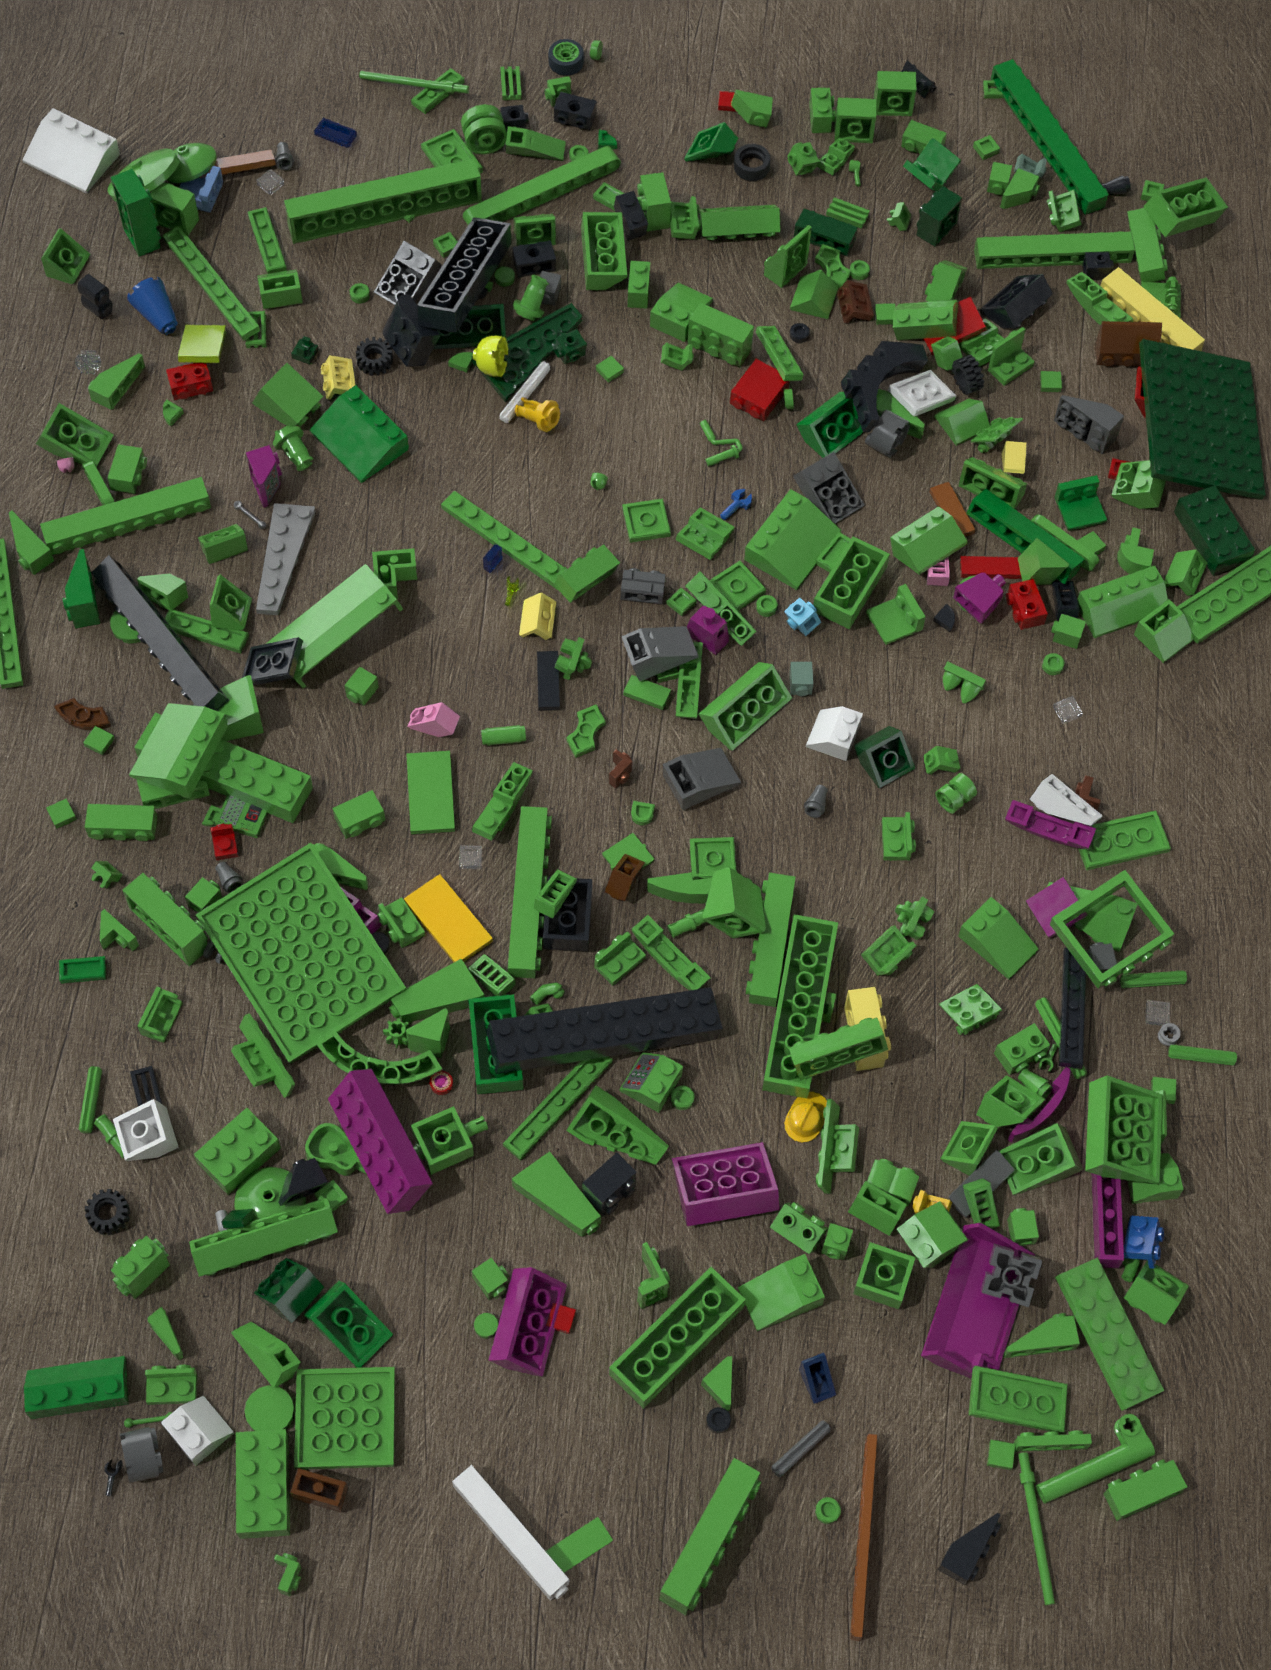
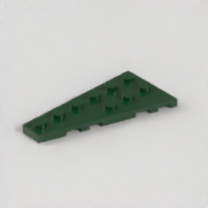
M570 303L506 338L508 355H504V361L507 362V366L503 376L494 377L481 372L503 401L506 402L530 377L538 365L552 354L556 338L562 333L573 331L583 321V316ZM472 356V362L477 367L476 360Z

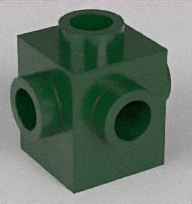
M576 329L569 333H562L556 338L554 352L557 358H561L564 364L575 362L580 357L585 356L587 343Z

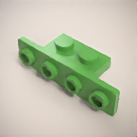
M250 1013L246 1014L239 1027L248 1041L233 1046L231 1052L253 1087L274 1081L283 1097H289L295 1087L293 1077L286 1071L280 1057L276 1055L269 1040L261 1032L257 1021L253 1019Z
M827 1099L826 1107L823 1110L825 1122L824 1128L821 1130L822 1148L818 1154L819 1172L816 1174V1184L825 1194L831 1193L833 1172H855L859 1127L856 1124L838 1125L840 1107L833 1099Z

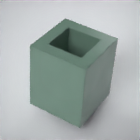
M791 662L789 671L790 695H812V662Z

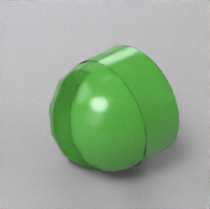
M593 473L591 476V486L596 490L603 489L607 484L608 477L602 473Z

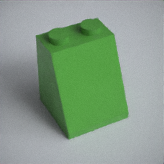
M286 363L260 389L252 403L286 426L299 425L301 427L309 419L307 417L309 412L311 411L314 414L321 406L319 402L323 396L295 369Z
M251 675L220 688L229 699L218 710V712L225 714L228 725L222 740L229 741L264 733Z
M727 867L714 871L702 919L733 939L765 932L766 926L760 887L752 883V880L737 873V870Z

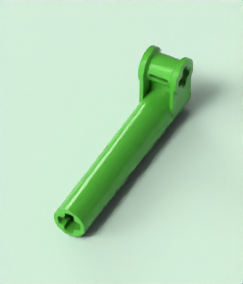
M1126 1414L1114 1424V1431L1121 1443L1120 1446L1037 1484L1036 1489L1042 1502H1050L1154 1456L1153 1444L1146 1435L1138 1417L1133 1414ZM1130 1424L1132 1428L1125 1430L1123 1425Z

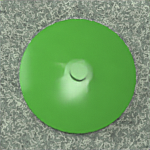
M172 149L156 150L134 160L118 174L133 168L135 174L141 176L144 189L152 191L173 174L179 164V158ZM111 182L108 187V193L113 201L116 202Z

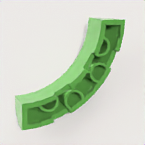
M335 1030L315 1042L326 1057L343 1071L349 1073L355 1070L372 1069L380 1084L410 1083L422 1080L443 1070L431 1050L402 1061H386L360 1054L346 1044Z

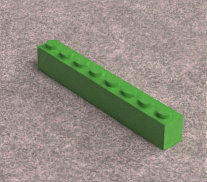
M1122 231L976 238L974 248L977 269L1082 265L1085 252H1109L1110 260H1113V263H1131L1135 251L1132 233Z
M199 477L44 522L40 526L46 545L53 555L73 548H80L93 542H101L110 537L121 536L134 530H142L151 525L162 524L168 520L182 518L192 513L203 512L211 508L203 479Z
M521 806L508 958V973L512 977L535 979L536 971H540L541 957H537V950H542V937L539 936V929L543 930L544 916H540V912L534 909L536 896L547 883V876H544L543 873L544 869H548L549 856H545V849H550V836H546L547 829H551L552 816H548V808Z

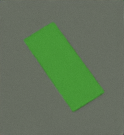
M597 1517L545 1552L565 1573L612 1542L613 1539L599 1517Z

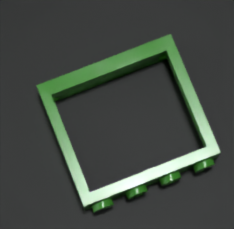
M1126 870L1052 917L1050 926L1098 989L1103 985L1105 987L1112 985L1120 974L1127 975L1135 969L1134 965L1138 962L1145 963L1154 956L1153 952L1160 949L1163 951L1166 949L1167 946L1172 944L1171 940L1174 936L1173 931ZM1125 887L1161 935L1102 973L1066 924L1117 890Z

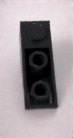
M996 1513L954 1541L948 1548L938 1570L965 1585L968 1579L973 1581L979 1570V1567L976 1566L979 1557L984 1559L991 1546L987 1544L990 1535L995 1537L1002 1525L998 1522L1001 1514Z

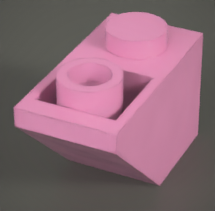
M441 702L415 708L410 715L411 719L407 727L436 737H443L454 733L460 716Z

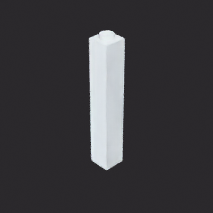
M472 1465L469 1466L452 1481L453 1487L546 1597L550 1601L554 1597L557 1599L562 1597L568 1591V1577Z

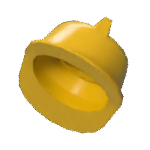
M809 1092L807 1099L796 1098L784 1122L785 1131L790 1138L801 1143L809 1142L816 1138L825 1122L823 1110L827 1104L825 1097L819 1093Z

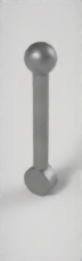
M241 501L234 502L236 510L244 512L258 524L260 529L266 528V523L260 521L242 506Z

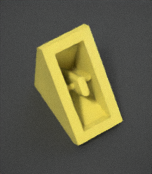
M1006 441L1002 450L1003 471L1024 474L1026 443Z

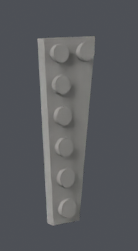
M274 503L256 607L257 614H279L287 587L292 579V572L297 565L299 553L304 546L306 534L309 532L315 516V506Z

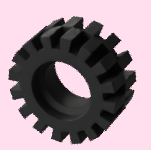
M372 337L371 341L369 338H366L365 343L361 341L360 346L357 345L356 360L360 371L363 370L364 374L369 372L370 376H373V373L379 376L381 371L383 374L386 373V369L389 370L391 368L390 365L393 364L390 344L388 345L386 340L383 342L382 338L376 340V337ZM372 353L382 355V357L376 360L367 358Z
M972 355L957 359L952 364V373L955 374L953 377L957 381L956 385H959L960 391L962 390V393L966 395L984 387L981 367L979 368L978 361Z
M103 1189L99 1190L100 1194L96 1195L94 1193L92 1194L93 1199L87 1200L88 1206H85L84 1209L86 1212L85 1217L95 1232L98 1231L101 1235H104V1232L107 1235H112V1231H115L117 1234L120 1232L119 1228L122 1227L124 1229L126 1227L125 1222H129V1205L125 1197L120 1195L118 1191L115 1190L113 1192L112 1189H107V1192H104ZM106 1204H112L116 1207L115 1216L109 1220H103L99 1217L100 1208Z

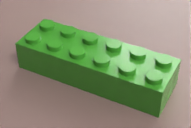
M710 1267L609 1367V1375L644 1409L744 1308L746 1299Z
M733 1458L661 1589L660 1601L685 1616L688 1610L694 1611L700 1600V1588L706 1589L712 1578V1566L719 1565L726 1549L723 1547L725 1542L727 1544L731 1543L738 1527L735 1525L737 1520L742 1522L750 1504L747 1501L749 1499L754 1500L762 1482L758 1480L760 1476L759 1471Z

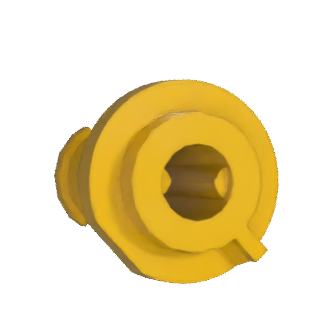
M521 397L524 407L517 404L515 406L516 416H523L527 420L536 422L537 428L543 432L552 430L560 419L558 403L553 400H546L540 403Z

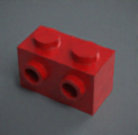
M191 363L166 369L174 400L213 392L206 363Z
M1034 579L1010 584L1008 593H1006V602L1009 606L1011 605L1014 622L1018 623L1020 630L1044 625L1048 613Z

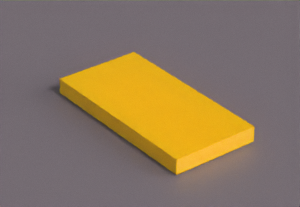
M440 874L404 898L410 910L453 963L459 959H462L463 962L493 942L490 934Z

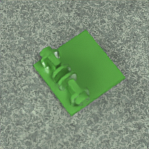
M1169 277L1166 283L1141 282V286L1176 316L1181 317V284H1178L1176 277Z
M996 418L990 423L991 425L988 428L978 431L976 437L971 440V443L977 442L979 445L978 450L981 453L988 452L998 442H1001L1010 435L1012 428L1020 423L1023 418Z
M978 984L939 1003L940 1007L957 1023L956 1030L960 1035L968 1034L974 1027L976 1029L979 1028V1023L983 1026L990 1020L996 1019L999 1012L1002 1011Z

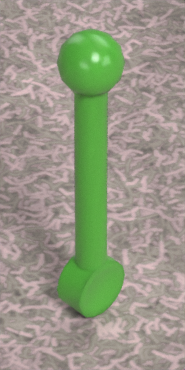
M173 1412L167 1413L166 1416L137 1420L127 1418L124 1421V1426L130 1428L137 1424L163 1421Z

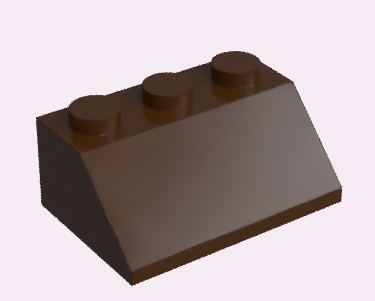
M1102 321L1095 343L1096 365L1141 366L1139 343L1142 339L1161 342L1162 322Z

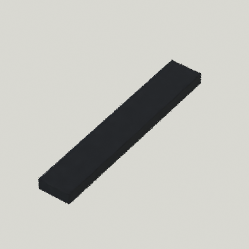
M1068 948L1063 950L1059 1066L1082 1069L1086 972Z

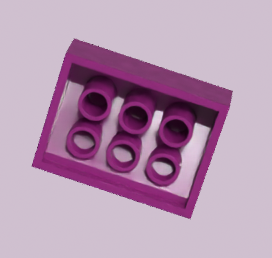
M763 1142L672 1158L682 1211L687 1226L779 1210L778 1187Z

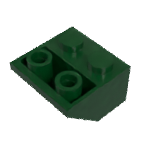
M285 1258L275 1266L274 1271L268 1278L260 1282L254 1294L281 1318L293 1323L322 1291L324 1286L308 1268Z

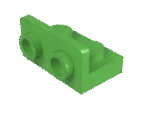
M905 812L904 817H882L883 860L910 861L911 854L916 849L915 839L911 838L915 825L914 820H910V812Z
M402 897L385 907L382 903L378 905L379 913L377 916L381 924L388 926L390 929L388 933L394 943L398 942L401 948L425 936V931Z
M629 932L615 937L611 943L612 945L607 949H601L595 955L594 968L612 986L646 958V954L631 940Z
M177 1365L174 1369H166L165 1366H153L152 1370H145L147 1378V1405L181 1404L197 1399V1372L190 1365Z

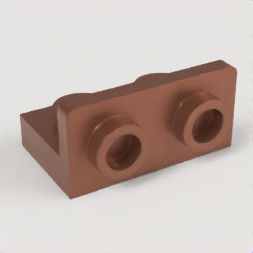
M847 280L837 291L843 322L849 323L853 317L870 321L874 317L867 284Z

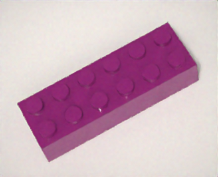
M373 1070L350 1071L330 1095L328 1101L387 1214L409 1211L433 1183Z

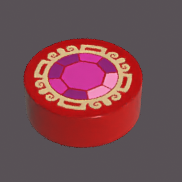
M439 1071L430 1077V1088L435 1094L445 1095L451 1091L453 1079L448 1072Z

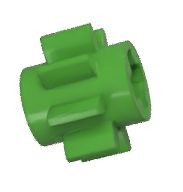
M397 1018V1021H388V1029H383V1034L388 1036L386 1043L390 1044L392 1042L396 1048L402 1044L408 1045L406 1030L409 1028V1022L403 1023L400 1021V1018Z

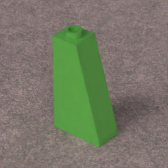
M459 959L392 997L389 1010L395 1019L400 1018L401 1022L410 1023L427 1019L445 1008L448 1010V1013L468 1009L469 999L482 998L484 993L463 960Z
M550 1151L512 1178V1186L516 1191L579 1236L591 1235L600 1227L601 1216Z

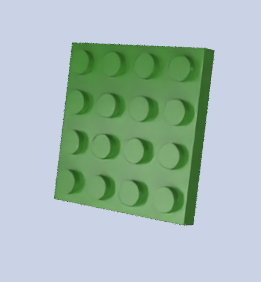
M395 1367L297 1369L295 1470L298 1468L394 1467Z

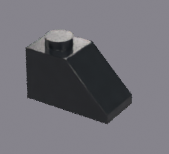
M303 1158L292 1165L293 1168L286 1176L278 1202L280 1206L315 1194L327 1184L328 1181L316 1158L307 1161Z

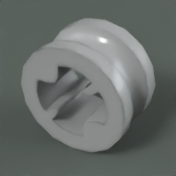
M1172 1023L1164 1024L1158 1033L1159 1041L1165 1046L1176 1044L1180 1037L1179 1028ZM1167 1030L1171 1031L1170 1034H1174L1172 1039L1167 1038L1168 1035H1164Z

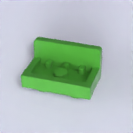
M1053 190L1049 191L1050 199H1047L1049 210H1052L1050 215L1052 225H1056L1059 232L1082 225L1075 191L1072 190L1055 196Z
M691 196L689 203L671 202L670 227L672 237L695 239L697 231H700L701 220L698 219L699 204H696V197Z
M894 925L885 931L861 956L877 976L890 975L898 968L897 964L901 960L904 961L913 954L911 950L916 944L908 942Z

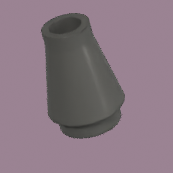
M280 142L277 145L275 164L281 170H288L294 164V158L288 144L285 142Z
M817 785L804 803V811L808 816L818 818L825 812L826 796L828 793V789L825 786Z
M224 861L217 864L215 870L225 892L231 893L243 885V878L227 862Z

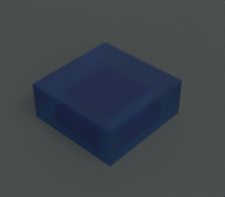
M494 544L483 557L484 570L491 573L503 559L502 547Z

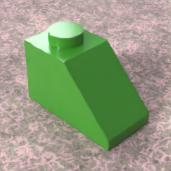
M735 90L731 106L748 124L767 127L772 113L773 97Z
M1018 168L1003 194L1000 208L1006 209L1029 203L1032 196H1036L1040 189V185H1038L1039 176Z
M172 574L140 576L137 578L138 586L149 600L169 611L188 598L185 581Z

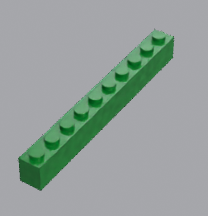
M1014 59L993 66L991 80L995 82L994 85L999 92H1002L1003 98L1068 192L1075 191L1078 206L1084 215L1105 208L1108 198L1106 188L1100 184L1096 174H1093L1087 161L1081 157L1078 148L1072 144L1068 134L1060 127L1059 121L1053 117L1049 107L1042 101L1040 94L1035 91L1030 80L1023 74L1021 67L1016 64Z

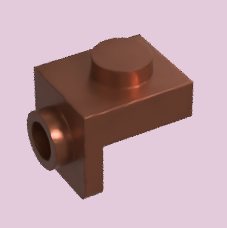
M617 749L613 752V762L617 766L609 773V784L615 789L628 780L632 772L633 762L628 754L621 753Z
M1085 775L1083 782H1078L1075 793L1097 811L1101 800L1089 796L1094 778Z

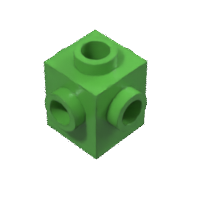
M800 142L793 145L787 155L788 162L796 176L813 172L819 163L816 151L810 142L803 144Z

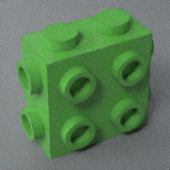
M146 1235L143 1239H138L131 1246V1251L125 1257L121 1256L114 1262L111 1269L115 1277L113 1282L125 1297L130 1294L136 1299L170 1266L167 1260L169 1255L164 1250L165 1247L156 1238L152 1241Z

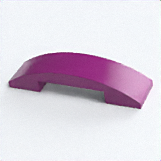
M1012 800L1005 821L1031 834L1059 844L1081 849H1089L1096 832V828L1079 822L1073 824L1033 810V807L1015 800Z
M1068 1067L1052 1083L1053 1089L1051 1093L1054 1094L1053 1098L1033 1121L1027 1118L1024 1122L1019 1123L1011 1132L1008 1141L1013 1143L1032 1135L1052 1117L1068 1086L1070 1069Z

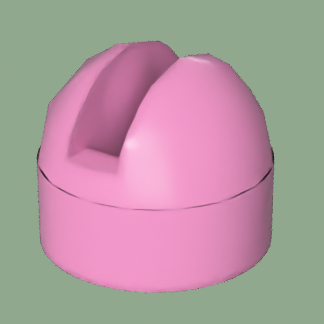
M73 457L57 460L59 470L63 473H67V470L71 472L74 469Z

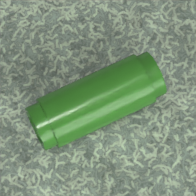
M516 725L481 730L482 744L487 746L526 741L525 726Z

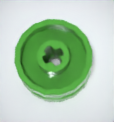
M483 104L475 106L463 114L461 127L465 135L466 145L470 151L484 155L493 153L505 145L507 131L503 124L502 114L498 108L493 105Z

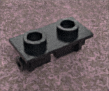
M906 60L901 72H916V92L925 99L928 92L936 90V83L919 71L915 64H911Z

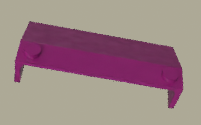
M982 1223L964 1225L962 1231L968 1238V1241L955 1251L921 1357L937 1366L971 1379L974 1366L999 1370L1019 1304L1009 1301L1008 1294L1002 1293L1001 1298H997L981 1292L985 1272L992 1273L994 1267L989 1263L993 1245L998 1244L1011 1248L1014 1251L1013 1256L1019 1258L1022 1252L1035 1256L1034 1253ZM1013 1269L1005 1274L1009 1281H1012V1277L1015 1279L1017 1277Z

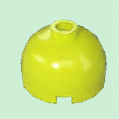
M502 336L483 338L473 351V359L476 360L477 367L486 375L494 377L503 376L507 366V362L504 361V355H508L506 338Z

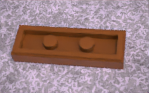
M946 482L931 487L929 492L937 507L939 506L952 515L965 537L974 534L975 528L950 483Z

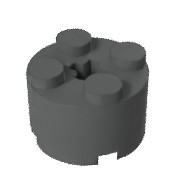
M884 410L881 416L878 415L879 421L874 426L872 433L870 432L866 437L865 444L892 458L898 451L895 447L903 444L910 425H908L910 422L889 410Z
M150 1427L120 1434L129 1484L158 1477L160 1473H164L160 1451H154L159 1449L155 1428L150 1429Z

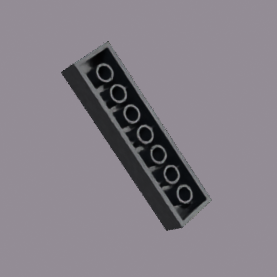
M473 217L417 304L419 326L457 333L512 244L511 223Z

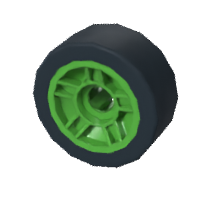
M560 39L554 42L548 51L549 67L558 75L569 76L578 73L584 64L582 46L570 39Z

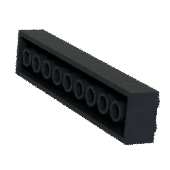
M712 987L492 1020L489 1022L486 1033L496 1074L716 1040L723 1028Z

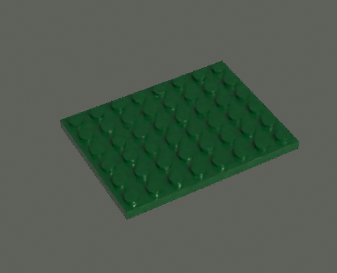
M1142 339L1139 343L1151 478L1205 489L1215 485L1220 492L1262 500L1266 494L1251 363Z

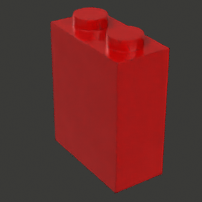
M755 359L731 390L730 404L737 409L747 412L753 418H758L764 422L784 396V389H789L790 381H783L777 369Z

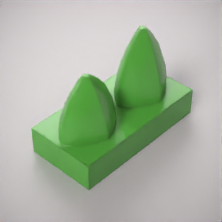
M948 661L944 667L943 686L946 691L955 688L961 681H964L961 687V700L963 704L974 699L987 684L986 679Z

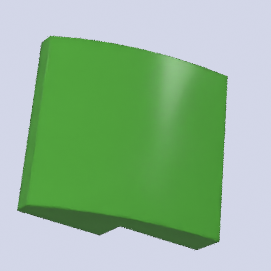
M986 318L983 319L986 331L958 343L966 355H972V357L976 358L979 367L989 362L993 345L999 340H1004L998 334V327Z
M700 507L689 518L688 524L677 534L676 541L711 560L730 537L735 527Z

